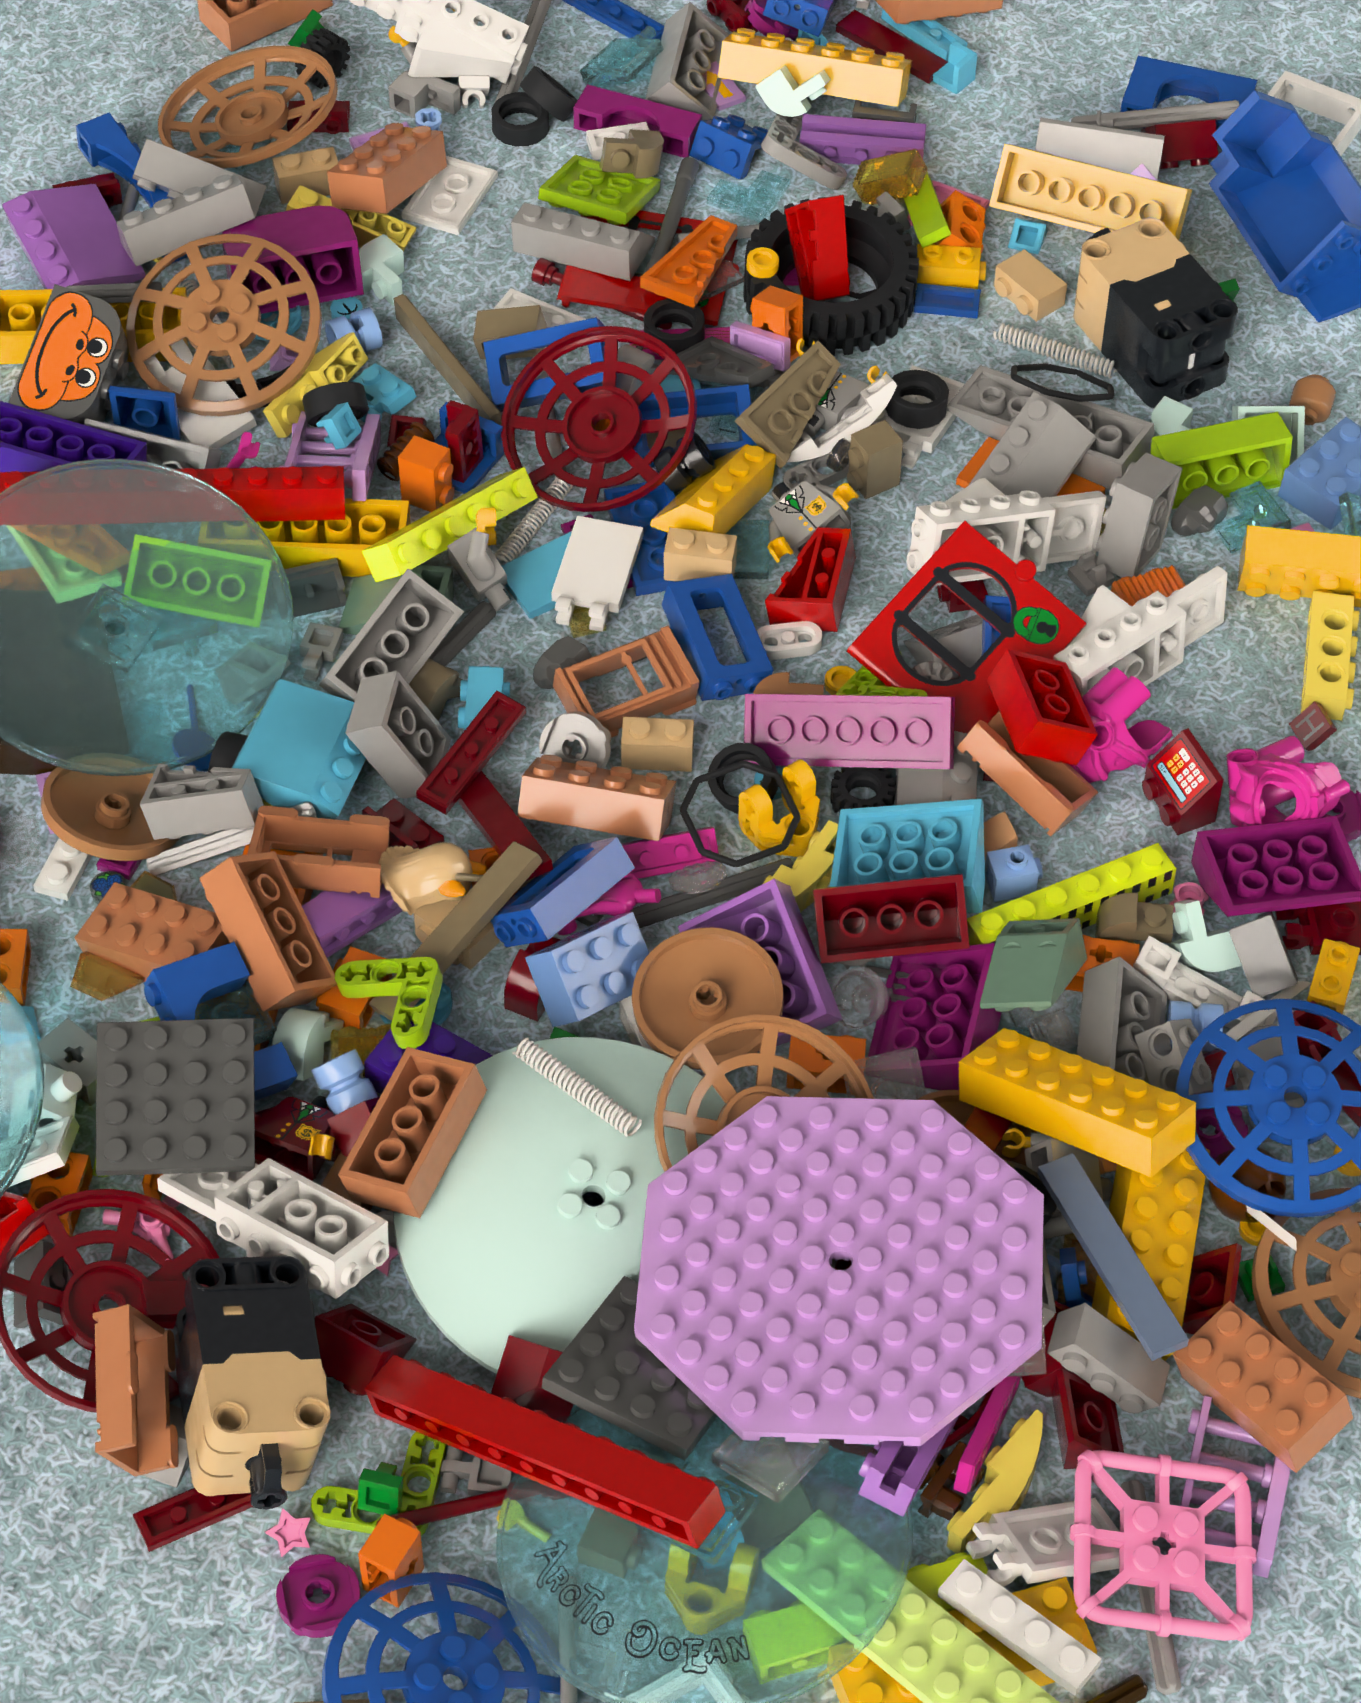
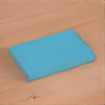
M572 531L502 565L507 574V584L505 586L529 619L555 608L556 602L552 601L551 592Z

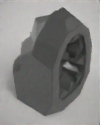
M1207 485L1197 488L1179 505L1172 517L1171 527L1177 534L1183 536L1209 532L1226 517L1228 504L1222 494Z
M570 636L561 638L541 655L533 669V680L540 688L553 689L555 669L571 666L591 658L592 655L584 644Z

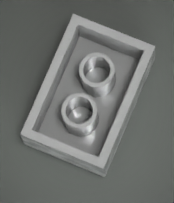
M1145 453L1136 463H1130L1122 477H1117L1114 480L1109 495L1113 497L1112 502L1102 520V523L1106 524L1105 530L1099 537L1095 548L1099 552L1096 566L1103 563L1107 571L1120 577L1129 576L1132 578L1133 576L1137 577L1151 562L1162 547L1182 472L1181 467Z
M398 671L361 679L345 733L398 797H416L418 788L448 752L451 737Z

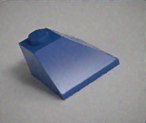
M128 386L109 387L108 391L114 424L181 440L175 393Z

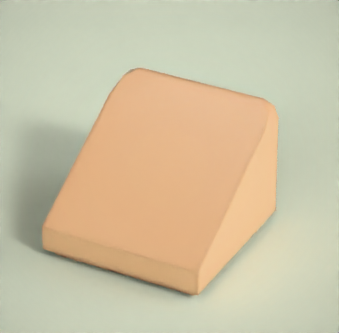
M1005 811L984 822L985 860L988 851L1017 846L1018 836Z

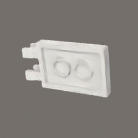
M183 339L170 345L177 357L191 364L194 356ZM155 356L144 361L147 369L159 382L178 394L181 393L186 378L185 374L179 372L174 367L164 371ZM207 359L204 369L216 370ZM199 380L193 399L201 401H226L238 399V397L226 381L209 382ZM177 408L181 434L187 442L215 449L223 447L241 436L244 432L257 426L255 418L249 411L229 416H202Z
M912 365V367L909 369V370H922V371H927V370H924V369H922V368H919V367H916V366H913V365ZM938 375L948 386V405L964 386V383ZM905 395L901 397L911 403L924 404L932 402L931 399L920 395ZM947 408L946 416L939 424L930 428L915 429L895 423L884 409L872 425L883 420L889 423L903 440L902 452L905 453V456L902 459L901 465L913 469L920 457L921 451L932 453L957 416L948 411Z
M577 516L551 592L552 601L556 602L555 610L558 611L556 616L557 624L569 626L576 605L590 608L588 612L589 617H591L589 630L603 632L608 612L619 613L643 539V527Z
M1091 1498V1525L1097 1529L1120 1532L1096 1498ZM1075 1501L992 1514L989 1523H974L972 1530L978 1537V1540L969 1541L966 1549L973 1560L986 1557L995 1549H998L999 1552H994L992 1558L998 1569L989 1570L986 1575L1002 1587L1007 1586L1021 1575L1027 1584L1063 1577H1073L1074 1541L1070 1539V1526L1074 1525ZM1091 1544L1090 1573L1119 1569V1548Z

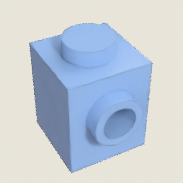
M1029 844L987 852L985 878L994 902L1019 898L1037 891L1038 879L1043 877L1042 865L1038 857H1033Z

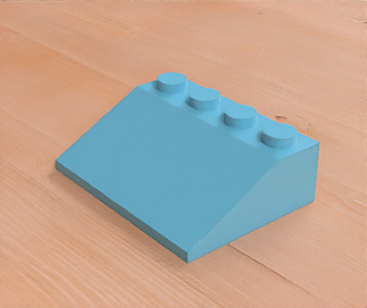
M279 679L275 683L232 768L250 769L261 798L272 806L290 808L304 802H311L315 808L317 818L336 819L366 760V757L350 741L345 733L354 702Z
M982 799L840 809L830 887L962 873L966 913L982 912L985 889L984 808Z

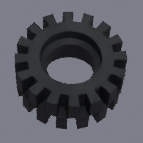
M325 28L314 30L313 36L309 34L306 37L307 43L302 42L300 47L316 52L325 58L331 65L335 77L340 78L343 75L341 70H346L348 66L345 64V61L350 59V55L347 54L350 51L347 40ZM295 63V67L298 68L296 70L298 75L302 73L306 65ZM317 70L308 80L309 83L320 89L329 86L327 80Z
M841 767V772L837 770L831 782L830 803L834 813L839 812L840 816V809L894 805L896 787L894 777L890 778L891 772L888 769L882 772V768ZM856 787H867L872 789L876 796L869 799H859L850 795L849 792Z

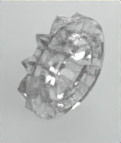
M696 862L693 865L684 866L683 869L676 870L669 878V883L673 891H678L682 894L701 893L720 885L727 877V871L721 862Z

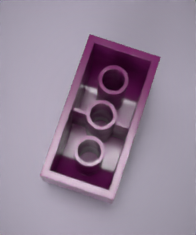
M311 206L256 216L255 219L225 230L222 233L254 236L282 247L293 255L306 269L315 285L320 303L364 295L358 240L347 214L341 209L332 206ZM222 243L224 255L243 257L251 244ZM266 248L256 261L270 270L281 285L301 281L296 271L283 258ZM225 265L228 280H230L237 265ZM250 270L243 283L253 294L271 289L268 282L252 270ZM306 293L287 297L289 309L296 308L298 305L300 307L309 305ZM277 301L259 306L261 314L279 311Z

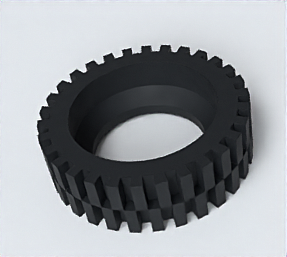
M809 199L800 200V204L809 201ZM853 200L851 206L844 205L848 262L864 270L873 280L877 291L858 300L839 303L821 302L803 296L804 346H808L809 349L813 341L815 343L819 341L833 356H835V349H842L844 355L853 354V347L858 346L861 352L870 350V341H873L877 347L884 344L885 335L892 339L897 335L898 327L904 328L907 324V317H911L913 305H915L919 258H917L918 251L916 245H912V237L909 233L903 234L904 227L899 222L892 225V216L886 212L881 217H878V208L870 205L866 211L862 210V202ZM793 203L784 206V215L777 209L771 213L770 221L764 218L759 223V230L754 229L751 233V241L748 240L745 253L743 297L749 315L752 314L750 310L752 298L770 285L796 293L783 283L787 274L796 268L785 215V209L793 207ZM760 247L774 250L779 256L778 272L770 278L752 276L746 268L747 255L751 250Z

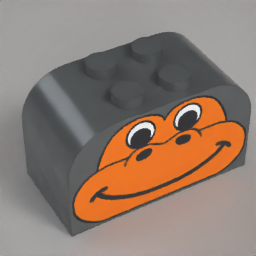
M55 284L8 403L83 425L85 418L104 421L108 410L112 411L109 387L118 386L119 381L123 382L129 370L127 338L116 310L103 299Z

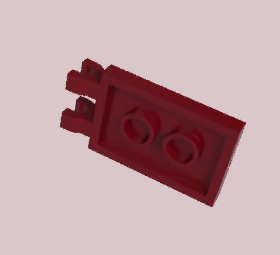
M1361 901L1275 911L1277 921L1299 919V924L1285 923L1286 936H1282L1287 950H1296L1309 946L1311 955H1320L1325 938L1359 947V955H1361Z

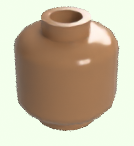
M1316 374L1308 375L1295 383L1289 406H1305V425L1326 421L1331 414L1336 391L1327 378Z

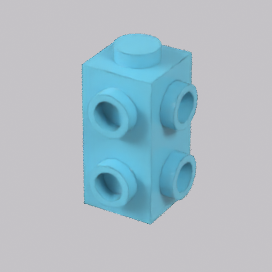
M469 666L468 680H461L460 701H466V706L459 707L458 728H464L465 731L496 690L510 697V682H504V668Z

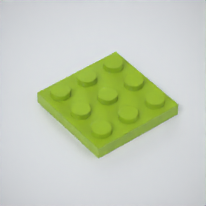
M574 155L539 188L538 199L548 202L549 205L556 208L566 207L576 210L583 216H597L606 219L607 222L614 225H626L659 192L661 179L654 177L635 178L633 173L602 172L599 161Z

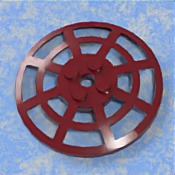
M603 326L571 333L554 341L540 351L523 368L514 381L506 398L502 413L501 426H503L501 437L504 453L512 470L522 468L523 466L518 457L515 444V429L535 431L536 447L545 465L529 473L528 476L539 499L562 509L579 512L607 511L625 506L644 497L660 486L674 472L685 456L693 438L697 421V400L694 385L685 365L676 353L661 340L646 332L629 327ZM605 342L603 362L585 365L572 371L567 376L554 362L562 355L579 347ZM618 342H627L645 347L661 356L664 360L650 375L647 371L636 365L618 361ZM674 369L686 392L688 414L670 417L669 402L660 384ZM544 370L556 385L543 400L537 418L518 416L519 406L526 391L535 378ZM603 373L602 386L594 387L581 393L574 385L587 376ZM617 373L633 376L642 381L643 384L630 395L616 387ZM564 393L572 403L567 408L563 420L548 419L553 406ZM654 393L659 404L661 418L643 420L639 406ZM602 419L610 420V425L607 429L603 431L595 430L597 422ZM686 428L678 450L669 463L657 473L650 464L661 452L668 437V432ZM659 432L653 447L642 458L633 449L639 441L641 434ZM546 433L563 434L569 448L553 459L547 446ZM577 458L592 463L589 479L574 476L563 470V468ZM624 458L632 467L618 476L603 479L607 463ZM554 474L558 479L570 485L586 488L583 503L558 499L543 491L537 484ZM637 475H640L647 482L639 489L622 497L605 502H597L600 489L623 484Z
M117 1189L85 1190L65 1195L45 1204L28 1216L12 1233L1 1252L0 1342L11 1362L28 1381L42 1392L65 1405L97 1413L95 1324L98 1322L93 1319L92 1313L101 1311L99 1302L109 1299L116 1302L118 1306L130 1304L144 1314L140 1292L142 1281L185 1280L182 1273L192 1267L197 1261L220 1257L210 1240L196 1224L175 1208L158 1199L137 1192ZM88 1207L122 1208L117 1231L92 1230L76 1234L72 1237H69L58 1216ZM137 1212L149 1215L168 1225L190 1244L191 1248L172 1260L155 1244L133 1235ZM44 1225L55 1246L39 1261L31 1275L30 1281L8 1273L10 1263L20 1246L34 1231ZM92 1244H113L110 1260L97 1261L86 1265L77 1248ZM129 1248L148 1256L159 1265L160 1269L146 1277L133 1266L126 1264ZM62 1257L73 1273L65 1290L61 1291L41 1285L48 1270ZM3 1288L26 1297L27 1322L35 1341L18 1349L13 1345L4 1321ZM38 1301L60 1307L64 1326L45 1335L39 1320ZM155 1322L164 1329H173L175 1322ZM74 1340L85 1349L90 1350L91 1356L88 1370L70 1362L56 1349ZM46 1355L62 1371L77 1379L86 1381L83 1399L69 1395L50 1385L28 1366L27 1362ZM169 1375V1402L179 1398L180 1395L178 1383Z

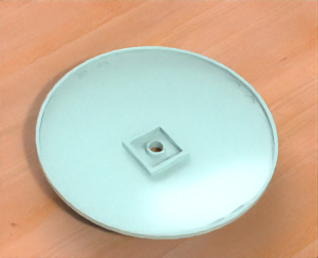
M564 1037L534 1042V1045L538 1044L539 1048L547 1051L548 1055L552 1054L553 1058L561 1061L562 1065L566 1064V1068H571V1072L575 1071L576 1075H580V1078H585V1082L589 1081L590 1085H594L595 1089L599 1088V1092H604V1095H608L609 1099L613 1098V1102H618V1106L622 1105L623 1109L632 1112V1116H637L635 1125L627 1133H630L637 1126L639 1119L642 1120L638 1131L628 1137L624 1133H620L619 1130H616L610 1123H606L605 1119L603 1120L600 1116H597L596 1112L593 1113L591 1109H587L577 1099H573L572 1095H568L558 1085H554L553 1082L549 1081V1078L546 1079L544 1075H540L539 1072L535 1071V1068L533 1069L530 1065H526L525 1062L521 1061V1058L513 1055L512 1052H516L517 1047L498 1053L476 1064L486 1086V1094L422 1216L416 1218L393 1211V1227L397 1251L405 1276L419 1303L429 1318L453 1344L486 1369L497 1374L509 1335L564 1352L624 1276L639 1282L648 1184L664 1173L655 1142L654 1113L660 1086L665 1073L674 1059L639 1045L595 1037ZM683 1065L673 1082L665 1110L686 1115L690 1097L703 1076L688 1066ZM713 1086L704 1095L697 1117L712 1120L718 1119L725 1102ZM664 1126L669 1160L672 1166H674L688 1155L685 1132ZM696 1133L698 1147L713 1136ZM587 1192H596L602 1196L604 1202L596 1207L589 1206L584 1202L582 1196Z

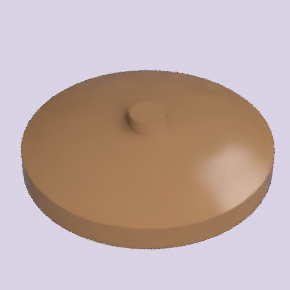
M113 754L84 755L70 759L57 766L44 783L41 797V811L44 820L62 841L81 852L108 860L136 861L157 856L162 851L171 848L179 840V838L153 839L140 806V802L156 770L155 767L147 763Z
M723 928L691 929L669 937L646 956L633 982V1013L639 1032L654 1051L675 1059L691 1040L713 1025L731 1018L753 1014L782 1016V980L771 956L749 937ZM750 1029L732 1032L714 1039L705 1046L718 1065L737 1055L757 1053L760 1050L763 1030ZM693 1056L684 1064L692 1069H701Z

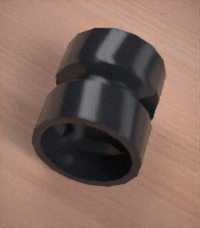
M696 432L693 434L685 456L674 472L664 481L674 493L690 485L693 476L701 478L716 468L715 460L710 450ZM683 437L677 440L676 448L666 447L653 461L658 473L672 459Z

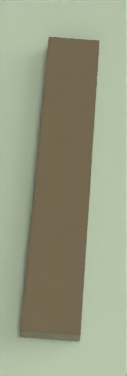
M401 294L393 298L396 319L463 403L478 409L479 416L501 425V412L408 297Z
M513 841L411 957H431L435 959L443 974L543 862L539 854ZM398 996L374 997L369 1002V1005L375 1012L392 1021ZM420 999L411 1002L409 1007H414Z

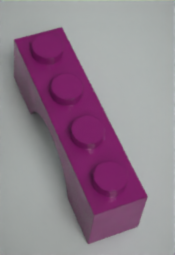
M588 84L573 107L574 129L588 131L646 122L650 131H660L664 139L662 152L683 158L690 157L691 147L699 123L702 120V114Z

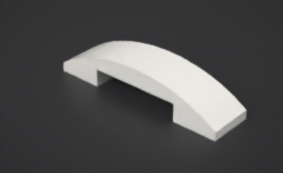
M885 374L862 390L860 394L866 404L815 440H812L804 431L800 440L794 446L787 462L810 460L831 453L840 440H843V446L851 441V434L869 427L885 409L897 387L894 380L888 374Z
M1148 936L1133 965L1137 971L1165 991L1169 1000L1191 1002L1194 1008H1198L1201 1003L1223 1004L1225 1014L1239 1006L1265 1000L1249 990L1242 997L1178 962L1182 953L1151 936ZM1276 1011L1255 1027L1273 1024L1277 1016ZM1252 1013L1242 1015L1228 1022L1225 1026L1232 1029Z

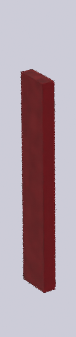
M481 770L459 798V804L499 856L503 854L513 841L539 854L543 862L527 880L553 870L551 858Z

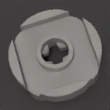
M579 711L567 712L550 721L543 729L539 741L540 754L556 755L562 758V762L574 764L577 761H591L597 764V768L604 769L611 753V733L590 714ZM577 739L582 747V753L579 752L573 756L571 754L572 748L568 746V741L573 742Z

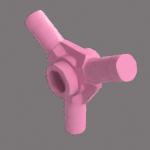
M166 1196L161 1201L175 1209L180 1204V1202L169 1196ZM105 1209L102 1220L103 1224L118 1226L121 1210ZM137 1212L133 1233L155 1244L174 1260V1255L167 1240V1237L170 1236L171 1228L149 1215Z

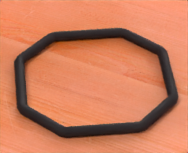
M1046 363L1014 365L1011 367L1012 380L1047 396L1077 402L1111 400L1115 396L1114 387L1111 384L1077 369ZM1049 370L1073 374L1106 389L1108 393L1076 395L1051 390L1017 375V372Z
M739 761L696 777L692 781L680 807V814L698 852L702 856L732 867H741L784 851L788 847L800 821V813L782 776L774 770L749 761ZM744 767L775 778L793 815V819L780 845L739 860H734L704 848L687 812V808L699 783Z

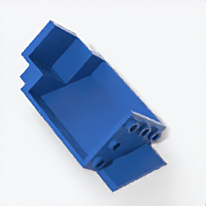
M1254 90L1212 134L1222 151L1210 163L1217 175L1208 184L1279 292L1297 297L1318 322L1361 307V185L1329 138L1309 130L1291 103Z

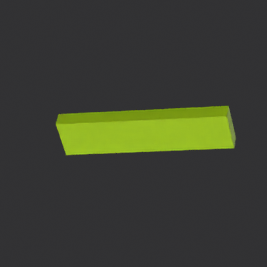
M925 171L900 183L901 193L922 248L950 236L949 226L928 172Z

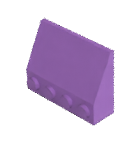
M96 184L29 191L2 204L9 224L44 289H53L55 284L67 287L69 285L134 283L146 276L142 266L136 267L123 248L116 220Z
M772 879L678 926L680 933L696 928L711 927L732 930L749 937L765 949L776 964L781 976L783 986L782 1017L798 1020L818 1030H822L842 1020L789 885ZM778 1032L776 1046L790 1042L791 1035Z

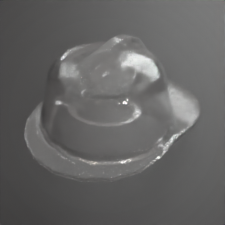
M866 967L853 968L828 978L827 981L842 1020L824 1028V1030L831 1036H841L877 1022L885 1015L889 1005V997L893 995V990L887 988L881 981L880 976L872 969Z

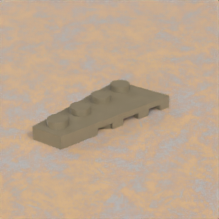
M817 341L734 422L759 447L775 454V464L781 469L789 460L794 446L800 440L806 424L812 418L817 409V404L825 394L841 364Z

